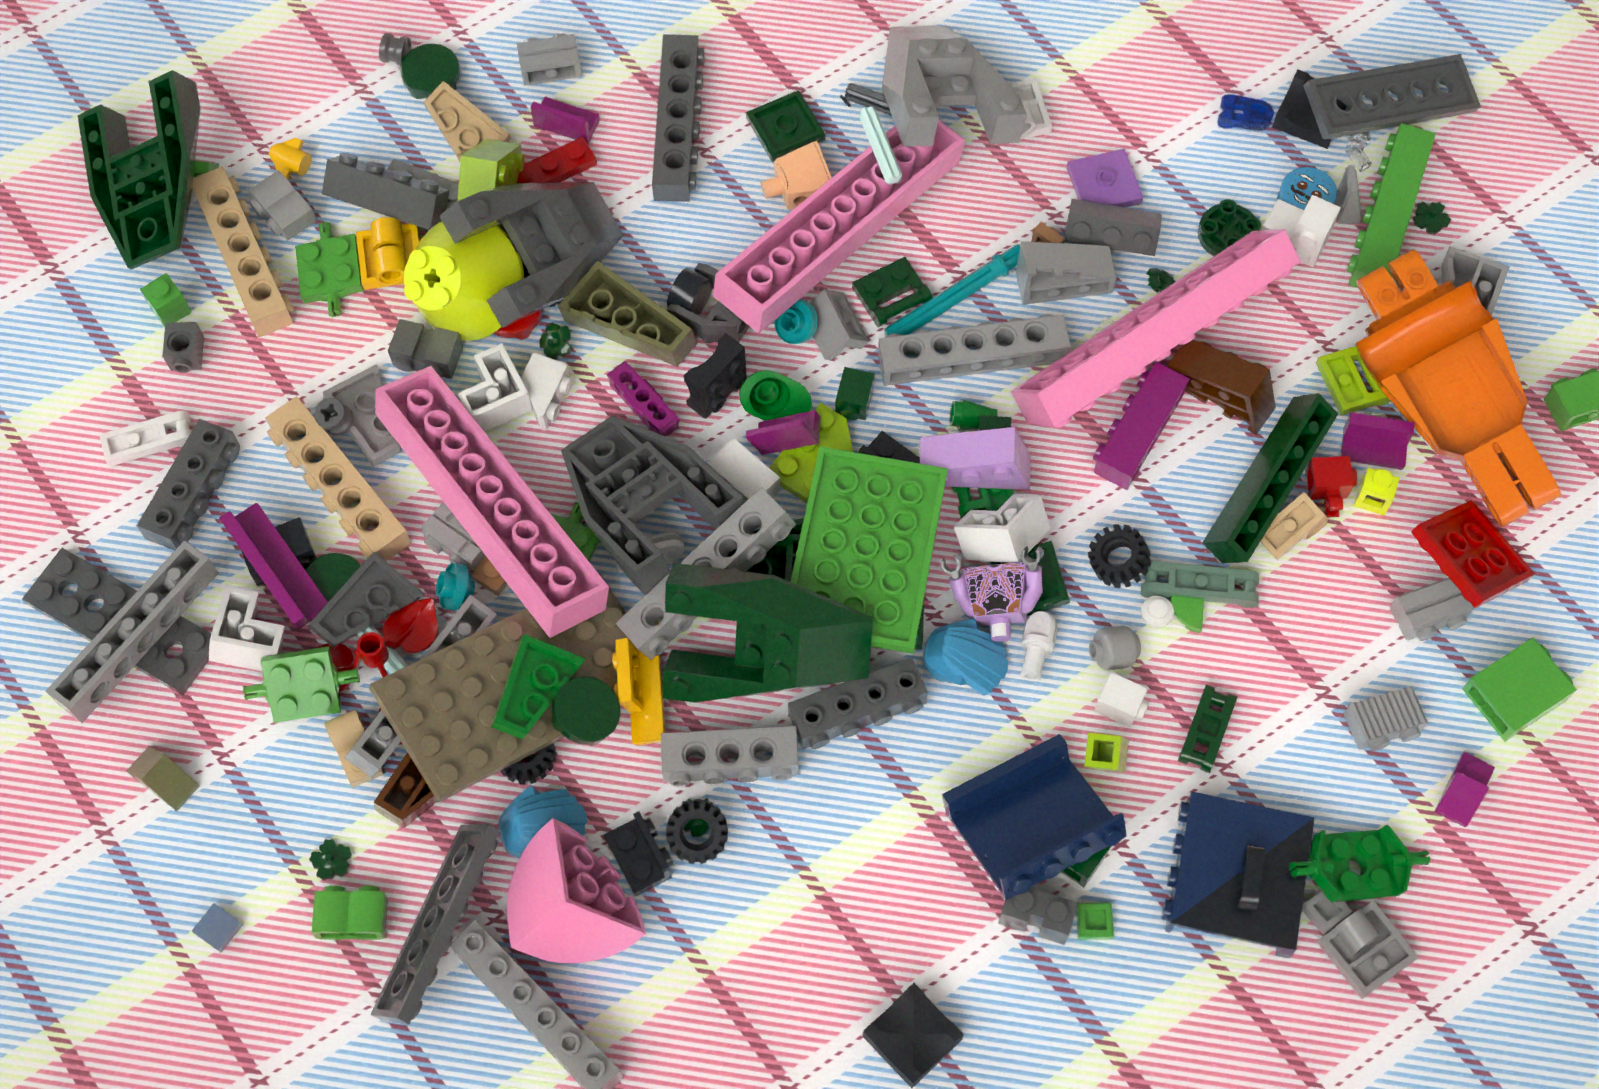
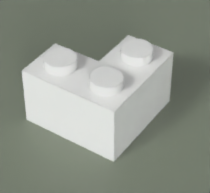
M1314 195L1311 196L1304 210L1278 199L1262 230L1285 229L1301 261L1300 264L1314 267L1328 241L1341 207Z
M503 343L474 355L477 370L483 382L457 393L459 401L484 432L532 411L529 394Z
M1013 494L998 511L970 510L954 526L965 560H974L982 563L990 561L1014 563L1021 562L1022 550L1028 546L1029 552L1040 542L1041 538L1051 527L1041 495Z
M225 585L210 637L209 661L262 671L260 661L263 656L281 654L285 626L255 620L259 592Z

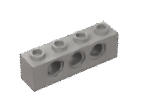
M796 726L661 733L664 782H670L673 786H685L690 784V781L704 780V783L719 784L724 782V779L737 778L740 782H754L758 780V777L788 780L792 778V775H798ZM762 750L769 751L773 755L767 761H760L755 758L756 753ZM728 752L736 753L739 756L733 763H726L721 759ZM694 754H700L705 757V760L698 765L690 764L687 761Z

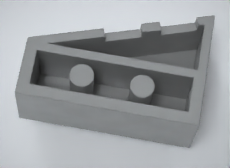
M1449 246L1441 265L1442 284L1450 280L1454 287L1457 288L1471 281L1477 291L1479 301L1492 316L1510 266Z

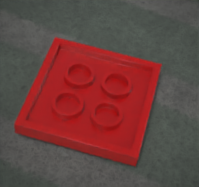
M1472 500L1418 524L1411 531L1412 535L1418 540L1420 547L1429 553L1439 565L1442 573L1450 578L1461 591L1464 599L1470 602L1474 608L1528 582L1535 575L1533 570Z

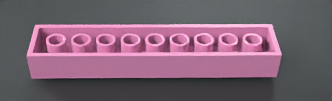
M939 120L933 146L903 147L895 125L886 133V136L902 172L899 183L889 185L885 182L872 147H868L715 275L713 297L757 333L762 332L955 167L960 161L965 139Z
M1286 230L1250 232L1010 391L1028 424L1055 428L1068 424L1072 420L1071 416L1079 410L1085 411L1096 405L1097 398L1103 394L1107 395L1117 391L1122 387L1121 382L1127 378H1134L1147 370L1146 365L1152 361H1160L1171 354L1170 349L1178 344L1183 345L1190 342L1196 337L1195 333L1197 331L1217 324L1220 321L1219 317L1224 313L1233 312L1244 305L1243 300L1249 296L1263 293L1268 289L1267 284L1273 280H1280L1292 273L1291 268L1301 261Z
M432 366L376 389V416L549 638L606 610L609 591L607 583Z

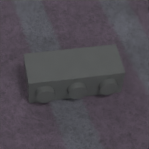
M1071 198L1064 239L1068 242L1109 246L1110 249L1155 256L1161 230L1162 214Z

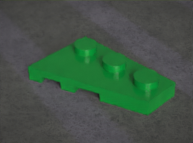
M524 634L520 638L491 727L523 740L553 702L560 688L571 679L586 659Z

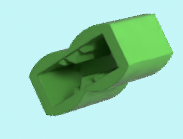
M326 886L324 891L315 892L311 933L315 939L322 940L385 939L388 897L385 892L380 891V888L376 886H361L359 891L352 892L345 891V887Z

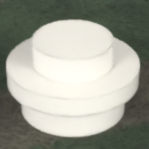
M1151 596L1143 602L1140 613L1147 625L1161 628L1171 622L1174 609L1171 602L1165 597Z

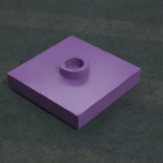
M1125 148L1067 162L1066 168L1078 200L1124 208L1142 204L1143 195Z

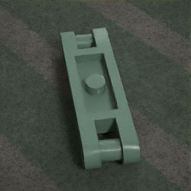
M1151 561V566L1146 565L1148 573L1145 576L1144 583L1141 584V596L1145 598L1151 596L1170 598L1171 595L1200 598L1208 602L1238 604L1245 608H1255L1259 605V594L1256 593V586L1259 585V573L1256 571ZM1158 576H1167V583L1158 582ZM1235 583L1241 584L1243 591L1234 590Z

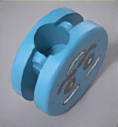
M1301 167L1285 176L1277 200H1282L1302 210L1306 208L1312 195L1335 204L1337 187L1333 179L1322 170L1312 167Z

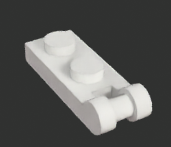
M177 411L99 434L106 463L111 467L171 448L183 447L192 431L189 429L191 423L189 413L187 411ZM176 428L177 432L168 434L167 429Z

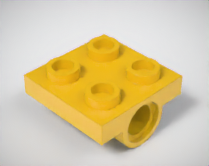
M392 217L378 218L370 224V230L356 232L361 282L364 290L404 284L405 266L410 254L420 242L418 226L410 223L401 225L399 220Z

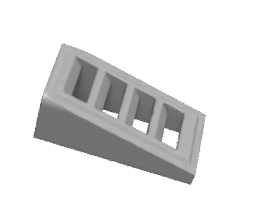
M1354 165L1346 167L1337 190L1335 205L1341 207L1337 216L1338 224H1359L1362 219L1357 172Z

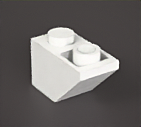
M533 353L521 380L529 394L532 411L540 429L547 431L550 422H555L559 415L561 407L559 403L563 395H568L570 392L573 378L570 377L568 364Z

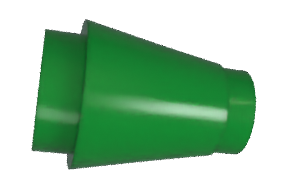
M965 399L953 401L950 408L949 423L950 426L957 427V430L977 429L979 416H997V409Z

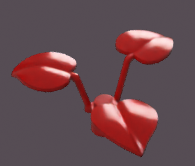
M432 598L415 601L390 615L383 625L382 633L384 637L375 632L363 634L357 641V650L354 651L355 659L352 651L344 644L333 648L326 643L316 648L329 646L332 662L338 672L358 668L362 659L366 666L378 668L383 678L388 676L384 667L389 658L387 647L395 650L401 646L407 653H419L428 649L437 638L439 626L434 601ZM350 683L340 685L339 692L347 689Z

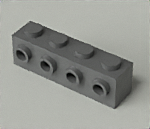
M340 153L337 157L327 159L322 195L430 230L442 221L439 216L446 211L450 190L439 187V183L428 179L420 181L412 178L411 173L400 170L392 172L386 170L385 165L381 163H365L358 161L356 155Z
M202 419L197 421L136 525L145 539L174 551L184 540L189 542L193 535V527L198 518L203 516L208 509L210 497L215 489L220 488L224 481V473L229 464L233 463L239 455L240 444L233 431Z
M912 657L871 672L867 679L847 681L788 703V715L792 725L796 726V735L802 749L808 747L818 749L827 745L830 739L841 735L844 738L851 737L859 733L862 727L870 724L880 726L892 720V716L904 712L908 715L921 710L923 705L927 703L928 691Z

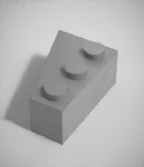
M1021 241L1016 277L1022 305L1113 293L1117 277L1109 246Z

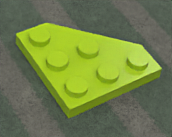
M821 402L815 409L821 416L819 444L782 451L769 467L780 477V487L805 503L808 502L819 446L853 452L847 419Z

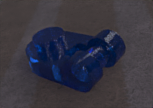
M1227 94L1221 98L1220 108L1222 112L1218 115L1217 125L1223 129L1236 127L1262 131L1270 126L1274 110L1266 101ZM1234 111H1243V114L1235 113Z

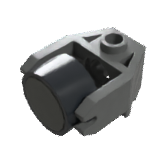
M698 263L695 270L689 267L683 269L669 291L666 311L690 327L693 334L704 339L705 343L718 342L725 333L737 342H740L750 326L719 301H717L706 319L699 316L708 302L712 288L714 289L715 275L719 270Z

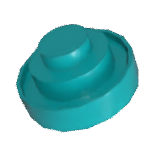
M801 298L774 320V327L778 336L789 344L806 343L812 339L818 326V317L813 305Z
M451 562L446 570L439 574L436 583V595L439 597L440 605L443 609L456 611L470 594L473 596L475 582L471 580V575L468 573L465 564Z

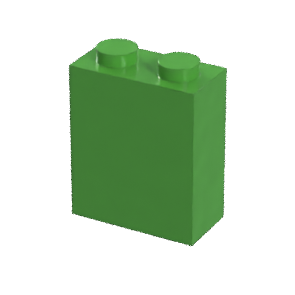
M1533 637L1471 677L1462 688L1504 742L1565 703L1577 690L1573 686L1571 677L1565 671L1560 670L1553 662L1547 648L1538 644Z

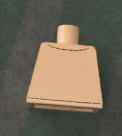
M812 142L777 158L774 161L775 178L761 181V188L765 199L782 195L786 208L789 210H793L832 178L818 142Z

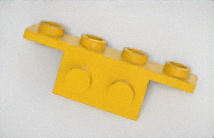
M629 638L615 640L616 652L612 654V662L617 672L618 683L614 685V692L618 697L619 703L630 712L632 743L635 746L661 742V733H665L661 654L656 655L650 660L637 649Z

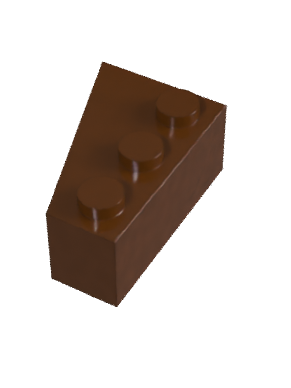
M1196 340L1183 344L1168 363V368L1190 378L1186 393L1204 404L1210 400L1225 409L1222 415L1230 420L1234 415L1250 425L1248 431L1257 435L1276 408L1270 369H1267L1260 363L1249 362L1239 358L1232 352H1224L1204 341L1198 342Z
M407 752L373 803L376 812L400 827L405 828L438 801Z

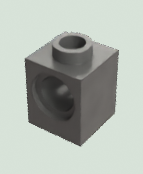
M197 322L165 323L162 356L169 369L181 373L191 370H202L204 335Z

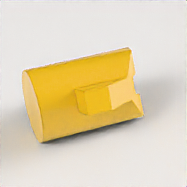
M298 138L274 144L269 149V156L276 170H279L287 180H289L292 172L300 176L305 175L311 165V154L301 150L304 141Z

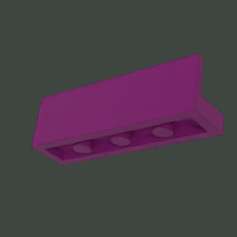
M255 503L236 516L231 511H228L219 517L293 625L299 630L311 622L328 602L260 505Z

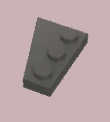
M373 552L309 623L308 628L335 648L420 599L424 593Z

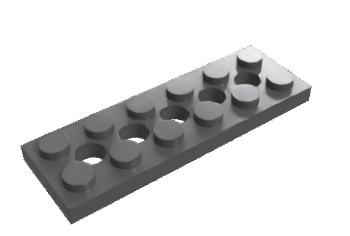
M1461 54L1308 80L1304 85L1323 140L1400 126V123L1408 125L1474 113L1481 108ZM1438 82L1447 87L1448 93L1443 92L1439 88ZM1413 87H1415L1418 90H1421L1423 93V97H1419L1418 95H1416L1413 90ZM1388 91L1397 96L1398 102L1390 99ZM1362 96L1371 99L1373 106L1365 104ZM1336 100L1345 103L1347 111L1340 109Z
M62 547L23 596L22 600L30 607L91 642L132 598L137 590ZM76 584L78 586L77 591L72 596H62V591L67 585ZM102 599L104 601L100 610L96 612L88 611V606L93 600ZM180 616L134 668L183 696L209 661L211 633ZM171 646H183V650L178 657L168 658L166 656L167 650Z
M491 824L460 825L370 1014L371 1016L381 1021L410 1024L411 1020L419 1014L422 1007L421 998L426 988L433 983L437 976L438 968L436 966L442 954L446 953L452 944V932L457 922L467 912V900L472 890L482 880V868L487 858L491 857L497 848L498 841L496 839L500 829Z

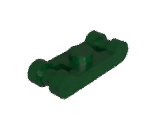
M1206 684L1178 762L1186 765L1188 762L1200 766L1201 771L1210 774L1238 696L1229 692L1227 695L1215 691L1216 687ZM1210 703L1221 707V713L1210 709ZM1196 742L1208 746L1206 754L1194 750Z

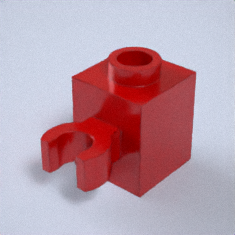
M1350 456L1311 458L1305 470L1310 499L1325 500L1324 509L1327 518L1339 517V510H1343V499H1347L1353 487L1357 485V471L1355 467H1351Z

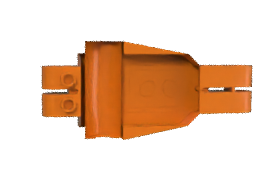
M1415 249L1387 263L1392 277L1385 267L1381 266L1356 280L1364 300L1376 318V321L1370 323L1369 327L1365 330L1368 337L1356 343L1357 351L1366 369L1381 391L1408 422L1415 423V430L1436 454L1460 460L1498 525L1504 527L1529 514L1525 501L1532 510H1536L1561 497V491L1522 426L1528 402L1497 318L1493 320L1489 311L1482 306L1471 281L1457 288L1454 287L1450 280L1438 286L1422 257Z

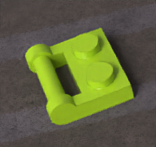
M1356 346L1318 357L1316 365L1341 416L1375 405L1383 406L1391 402L1366 369ZM1353 361L1359 362L1373 391L1372 393H1368Z

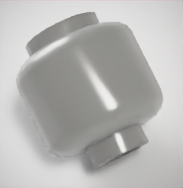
M1127 626L1104 627L1097 630L1093 641H1090L1089 654L1092 660H1096L1101 669L1108 671L1129 668L1133 666L1141 654L1140 639Z

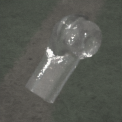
M1369 132L1349 135L1345 147L1346 154L1359 172L1365 171L1372 164L1363 151L1367 141L1371 139Z

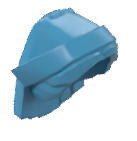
M975 619L963 620L935 629L928 637L924 648L923 665L931 676L941 682L969 685L983 696L991 693L992 689L999 685L1000 680L1004 679L1008 671V660L1006 659V649L1003 648V642L992 641L991 634L978 629Z
M531 785L502 812L499 818V834L505 851L511 856L520 858L531 839L552 818L566 824L584 836L586 834L587 814L582 804H578L576 797L571 796L567 789L540 793Z

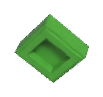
M1112 902L1078 903L1076 909L1078 940H1112L1114 937Z

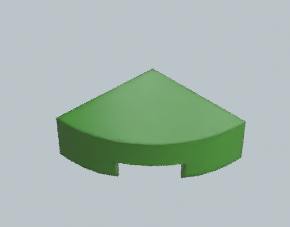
M1171 595L1169 601L1173 606L1176 618L1185 625L1186 629L1201 633L1204 599Z

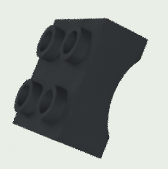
M1297 69L1286 96L1277 111L1272 128L1328 149L1333 138L1323 140L1304 89L1305 83L1315 78L1307 72ZM1336 100L1338 107L1345 111L1347 108L1345 103Z
M727 333L718 340L715 352L706 362L697 367L690 368L683 376L690 392V397L686 400L687 406L704 419L712 412L717 413L724 406L726 398L733 391L737 392L740 390L742 384L747 379L745 347Z
M913 983L884 1013L863 1030L862 1037L913 1088L963 1039L964 1033Z

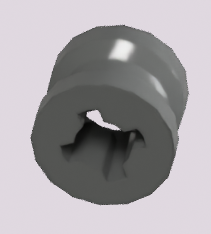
M384 33L379 46L380 61L384 63L394 61L398 66H401L403 58L411 51V39L405 36L395 38L393 34Z
M336 398L323 399L315 408V421L333 435L347 433L354 423L353 412Z

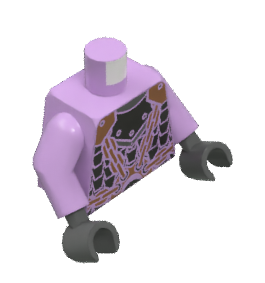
M1026 546L1021 552L1022 562L964 568V574L959 571L962 559L958 554L954 555L957 562V567L949 568L943 557L941 568L946 574L951 575L949 583L956 602L965 614L975 619L980 626H990L992 641L1004 642L1010 640V624L1025 622L1027 613L1031 612L1043 592L1042 568L1038 566V562L1044 556V551L1041 547L1036 549V559L1029 557L1028 546Z

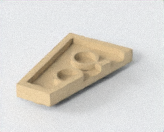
M444 81L424 101L426 109L459 161L462 154L485 139L505 142L511 140L509 132Z

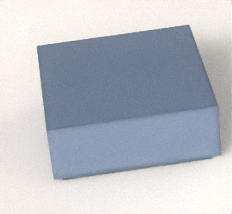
M213 903L193 928L192 932L222 953L243 924Z

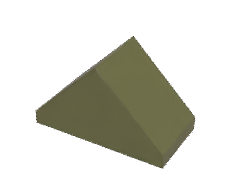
M148 746L126 770L130 776L176 812L200 786L170 758L151 746Z

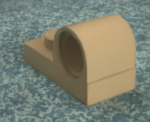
M1303 492L1276 515L1260 542L1278 560L1302 539L1307 540L1319 532L1327 524L1328 519L1310 497Z
M356 709L324 722L327 733L338 753L352 788L384 775L380 768L371 778L345 759V756L366 730Z

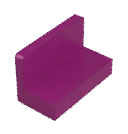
M544 97L541 104L533 102L530 106L535 127L574 140L583 136L587 144L600 122L599 114L548 97Z
M813 410L758 422V429L746 431V439L761 455L819 444L821 416Z
M1350 412L1343 429L1341 456H1350L1351 462L1403 470L1406 466L1407 445L1414 434L1415 423Z

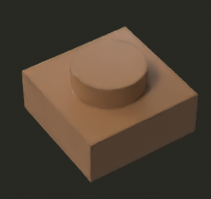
M1040 222L1033 229L1031 242L1064 243L1065 241L1055 228L1048 227L1043 222Z
M486 556L471 574L472 580L497 596L508 585Z

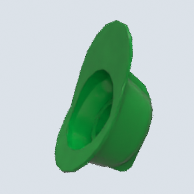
M763 370L750 375L742 384L739 393L740 403L744 410L763 421L809 412L812 408L811 396L808 390L799 382L775 371Z

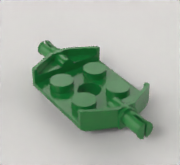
M1385 825L1379 830L1326 834L1325 830H1322L1312 839L1309 860L1291 862L1289 870H1293L1290 872L1293 877L1309 875L1310 879H1314L1331 902L1396 897L1408 890L1412 866L1428 865L1430 863V856L1426 857L1429 855L1427 850L1408 851L1407 847L1389 825ZM1349 860H1353L1359 865L1360 875L1351 871L1348 864Z

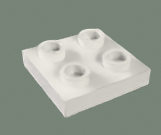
M1036 78L1009 83L1018 93L1027 113L1020 139L1051 133L1052 124Z

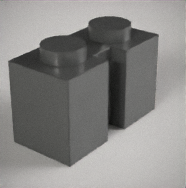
M399 319L388 348V354L393 366L399 370L411 372L412 370L419 371L432 366L440 377L452 379L463 350V344L459 332L437 327L434 330L426 329L423 324Z
M1030 887L1025 893L1005 900L998 924L1025 932L1028 924L1040 928L1038 937L1065 945L1079 902Z

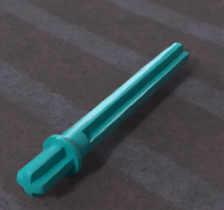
M1014 245L1000 255L994 254L991 261L886 327L885 336L890 334L909 335L1001 275L1004 277L1009 275V270L1017 266L1020 245Z

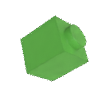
M167 273L140 289L150 309L164 327L165 323L177 322L192 313L183 294Z

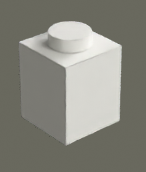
M1110 672L1094 712L1131 728L1135 717L1142 720L1148 707L1149 701L1144 700L1148 688Z

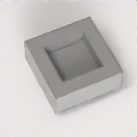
M1322 891L1302 906V911L1323 935L1329 933L1353 913L1344 901L1331 902Z

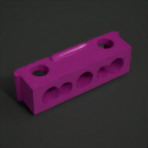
M626 361L606 374L609 378L610 387L651 431L667 437L679 428L680 419L664 403L663 397L646 379H642ZM625 382L632 383L633 390H630L628 383ZM655 413H658L659 419L663 420L655 419Z

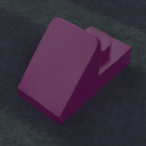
M1464 751L1459 757L1434 812L1466 828L1489 790L1487 784L1495 767Z

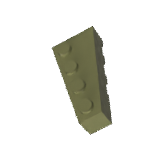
M599 261L575 285L570 295L565 297L558 305V309L565 322L676 367L697 345L690 327Z

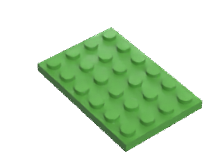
M819 446L791 583L872 616L871 646L914 654L948 468Z

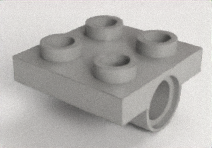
M1374 900L1361 910L1359 909L1317 941L1361 999L1368 996L1419 958Z

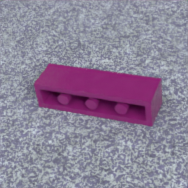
M1155 362L1150 372L1146 370L1142 373L1137 383V387L1140 389L1136 395L1130 394L1122 408L1125 414L1121 420L1115 418L1107 435L1111 436L1107 444L1101 442L1094 453L1093 460L1096 461L1094 474L1128 490L1184 396L1190 378L1158 362Z

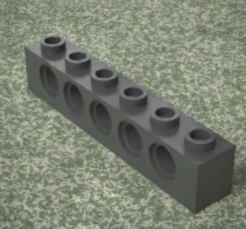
M663 34L652 175L654 201L690 202V190H696V172H692V165L698 164V147L693 146L694 139H699L700 122L695 121V114L701 115V96H697V90L703 89V72H698L699 65H704L705 57L704 47H699L698 35Z

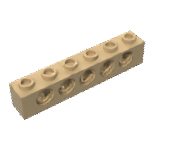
M222 166L194 177L192 189L258 337L260 338L292 325L293 321L289 312L294 311V308L287 293L281 295L278 288L283 287L277 270L270 271L267 264L272 263V259L265 245L259 248L257 241L262 239L255 222L249 224L246 217L251 216L245 199L239 201L236 194L241 191L234 175L228 177Z
M297 396L265 417L270 427L266 431L270 439L277 447L283 445L286 448L287 452L284 455L294 469L302 468L306 473L302 477L313 492L319 489L323 494L320 500L331 514L335 511L342 518L338 521L349 537L353 534L356 535L360 540L357 546L367 559L375 552L383 560L388 561L412 544L406 529L326 431L318 425L313 415ZM305 435L301 440L294 441L297 436ZM323 457L321 461L311 463L315 458ZM335 479H342L336 485H329ZM354 501L360 502L354 508H347ZM371 524H379L372 531L365 530Z

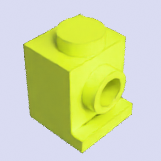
M1368 468L1365 475L1361 478L1353 506L1385 516L1394 500L1400 477L1393 476L1384 469L1374 470ZM1366 495H1370L1382 499V502L1371 500L1365 497Z

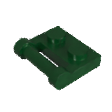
M906 257L852 282L853 291L877 327L887 324L888 319L920 303L924 304L933 298L927 285L923 284ZM910 290L914 292L884 308L879 307Z

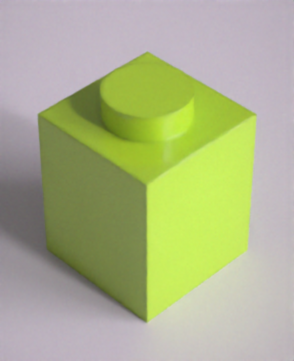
M1088 732L1084 766L1092 770L1125 773L1129 740L1118 735Z

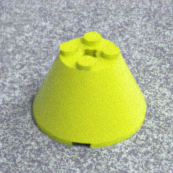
M441 221L424 235L416 249L410 254L404 270V293L409 300H412L422 317L432 328L435 329L437 327L459 332L462 341L484 339L501 328L487 300L504 287L523 279L524 271L519 253L515 251L507 238L506 232L499 226L490 228L455 244Z

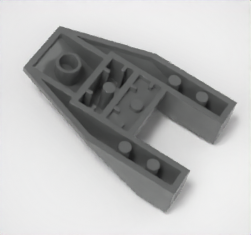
M594 182L515 183L484 190L459 200L439 216L455 244L499 224L504 226L530 276L504 287L487 300L502 328L570 295L575 285L597 261L601 262L624 236Z
M613 415L561 450L586 524L627 577L644 595L670 573V569L663 553L634 525L635 523L679 494L716 530L745 503L744 498L689 446Z

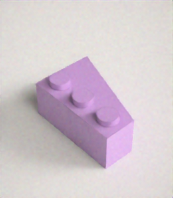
M1015 427L920 437V464L948 468L945 486L1030 490V454Z

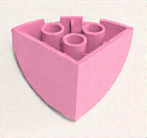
M554 818L545 824L531 839L514 870L507 897V922L510 946L515 950L536 958L556 963H584L615 955L633 945L646 934L637 904L633 896L626 897L617 882L621 876L604 855L598 858L584 845L587 842L584 836Z

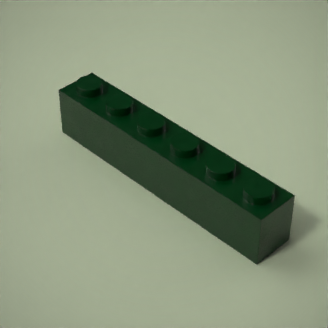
M1320 393L1292 398L1202 542L1222 564L1249 561L1338 416V413Z

